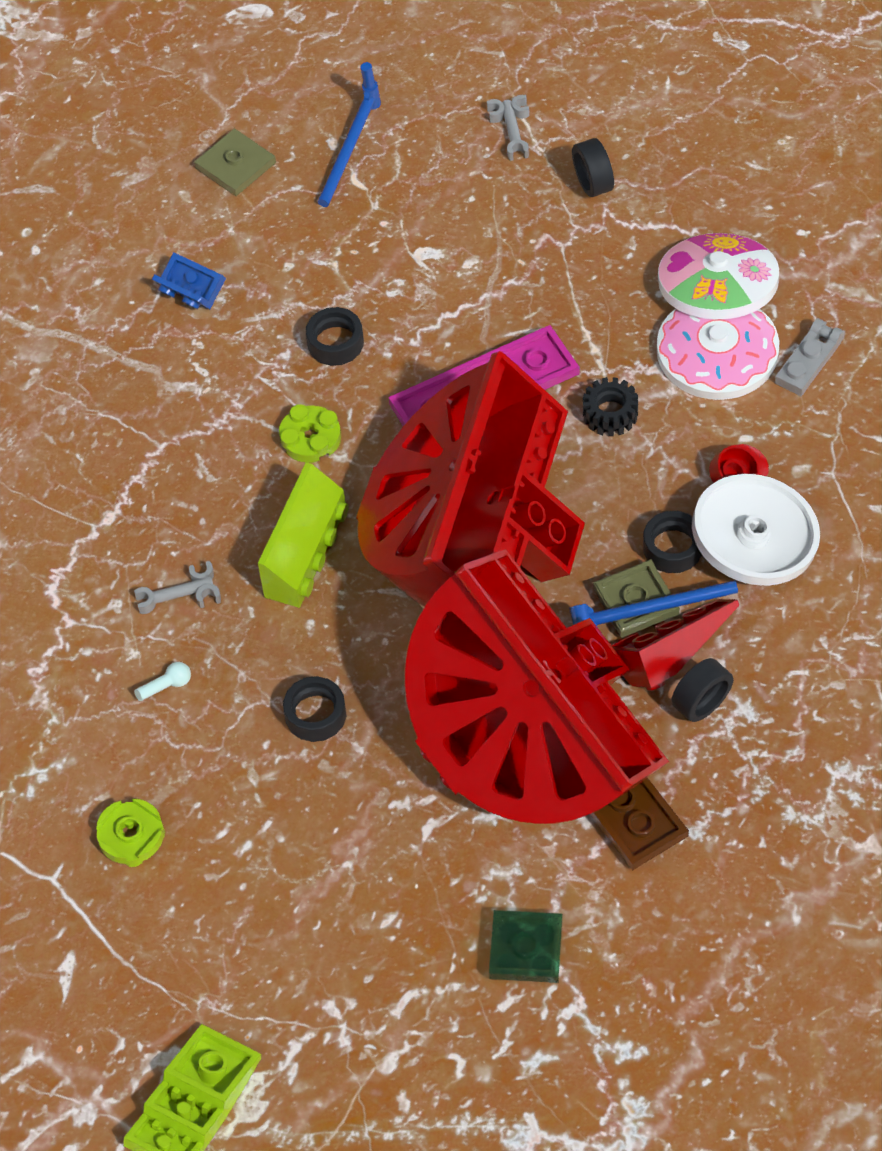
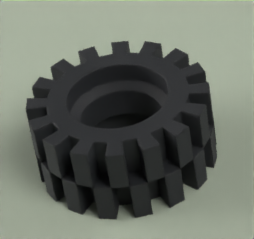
M608 377L602 378V384L596 380L593 382V388L590 386L586 388V394L584 393L583 417L585 424H589L590 430L594 431L598 428V434L602 436L604 431H608L609 437L614 436V431H617L619 435L624 434V427L628 431L632 429V423L636 424L638 416V394L635 393V388L632 385L628 387V382L625 380L619 384L618 378L613 377L612 382H608ZM605 402H616L622 405V408L615 412H606L601 410L599 405Z

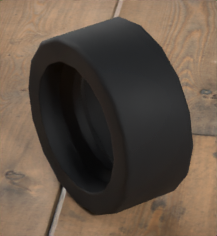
M592 138L574 144L572 148L573 164L584 192L589 197H595L612 191L614 188L613 170L602 143L597 138Z
M331 307L318 311L309 319L306 326L308 350L312 357L322 364L336 366L351 362L361 353L364 346L362 323L358 316L348 309ZM332 327H341L352 332V337L340 345L329 346L317 340L319 334Z
M665 511L655 515L647 522L643 531V553L647 561L652 560L657 570L666 573H681L691 569L699 562L702 554L693 537V517L690 514L681 511ZM679 531L692 539V545L681 553H667L657 548L654 540L663 532Z
M713 658L702 660L680 680L672 695V705L689 721H700L717 709L727 697L733 685V675Z
M319 676L306 677L295 682L286 691L283 700L285 721L291 733L301 740L310 742L325 741L335 736L343 727L347 717L344 694L339 686L330 679ZM312 696L326 697L334 704L333 713L328 718L319 722L302 721L297 717L295 709L302 700Z

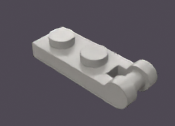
M817 318L813 322L810 331L775 376V384L802 396L841 344L845 331L838 327L833 329L826 326L827 323ZM820 337H823V338H826V339H828V340H827L826 343H823V342L819 341L818 339H819Z

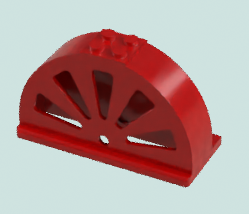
M502 351L492 353L488 363L464 373L439 390L407 421L392 440L377 466L373 467L356 516L358 520V540L365 559L372 567L424 607L434 593L462 565L504 549L508 551L519 567L522 565L541 582L570 575L585 522L545 488L568 410Z
M506 549L462 565L434 593L425 605L411 634L405 664L406 700L411 722L417 735L415 742L420 747L421 755L426 761L433 764L440 774L442 783L452 790L455 795L460 793L477 806L503 818L534 824L572 821L602 809L669 762L611 687L615 681L630 670L590 618L566 628Z

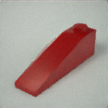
M714 600L683 613V620L662 621L654 625L656 630L654 632L640 636L635 632L612 643L611 646L630 669L623 677L631 686L646 687L649 691L663 687L666 684L665 680L676 675L740 606L738 600Z

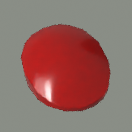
M737 444L724 448L714 456L710 462L709 473L713 483L722 478L738 474H756L767 477L769 464L760 450L750 445Z

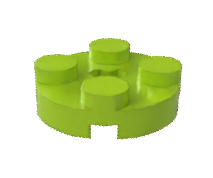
M298 404L293 406L290 413L282 420L279 427V437L281 445L292 459L313 463L320 461L321 456L327 453L330 456L337 450L341 442V429L334 411L320 406ZM314 430L318 434H312L310 438H306L304 432Z
M132 799L133 802L125 803L118 801L108 806L98 818L96 826L97 839L101 851L110 860L126 864L129 867H136L157 852L165 837V830L159 812L150 803L141 799ZM134 826L137 827V833L134 836L124 837L123 829L125 827L128 829Z

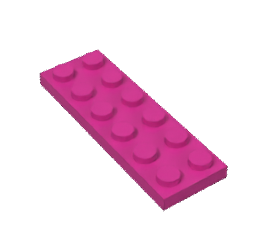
M548 325L390 396L389 405L404 426L439 390L464 373L488 363L491 354L498 351L506 354L544 390L579 375L580 367L551 325Z

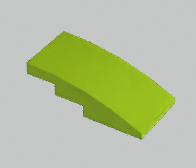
M201 1024L164 1070L163 1081L144 1103V1112L125 1135L123 1146L132 1151H204L244 1090L261 1060V1054Z

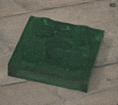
M494 910L489 979L559 983L563 914Z

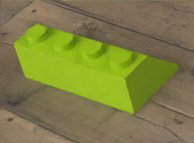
M305 463L258 562L264 598L300 608L304 598L310 596L314 585L313 578L316 572H321L326 558L325 552L328 546L332 547L337 537V526L340 521L344 522L349 509V505L345 502L344 490L311 463Z

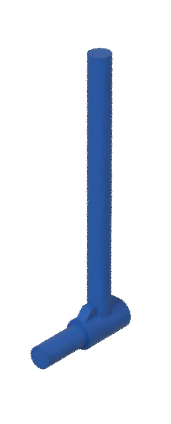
M364 62L360 66L364 98L319 197L318 204L322 207L329 206L370 111L379 108L381 105L378 84L374 80L372 65L369 62Z
M730 581L594 612L587 604L570 607L569 610L573 625L590 618L597 626L738 593L736 581Z

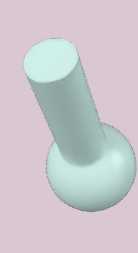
M183 662L170 664L164 675L135 689V696L139 701H143L169 686L181 687L186 685L191 678L190 668Z

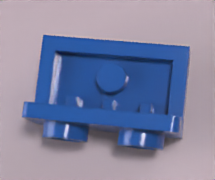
M173 252L162 276L159 277L154 274L152 280L160 285L158 291L174 298L175 294L184 297L183 303L198 310L200 305L211 309L226 278Z

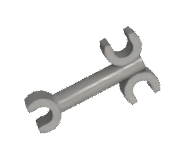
M517 95L512 101L504 100L502 102L497 99L487 101L490 123H498L505 119L510 140L507 146L508 159L513 161V153L516 151L523 152L525 159L528 158L529 146L526 141L521 140L516 117L521 119L529 117L526 95Z
M206 561L207 570L200 574L195 572L193 565H190L191 582L157 591H152L147 587H140L134 590L136 600L148 599L146 602L138 604L140 614L150 613L157 603L195 593L200 608L205 607L203 599L208 595L214 596L217 604L221 603L219 588L213 585L212 581L214 578L212 563Z

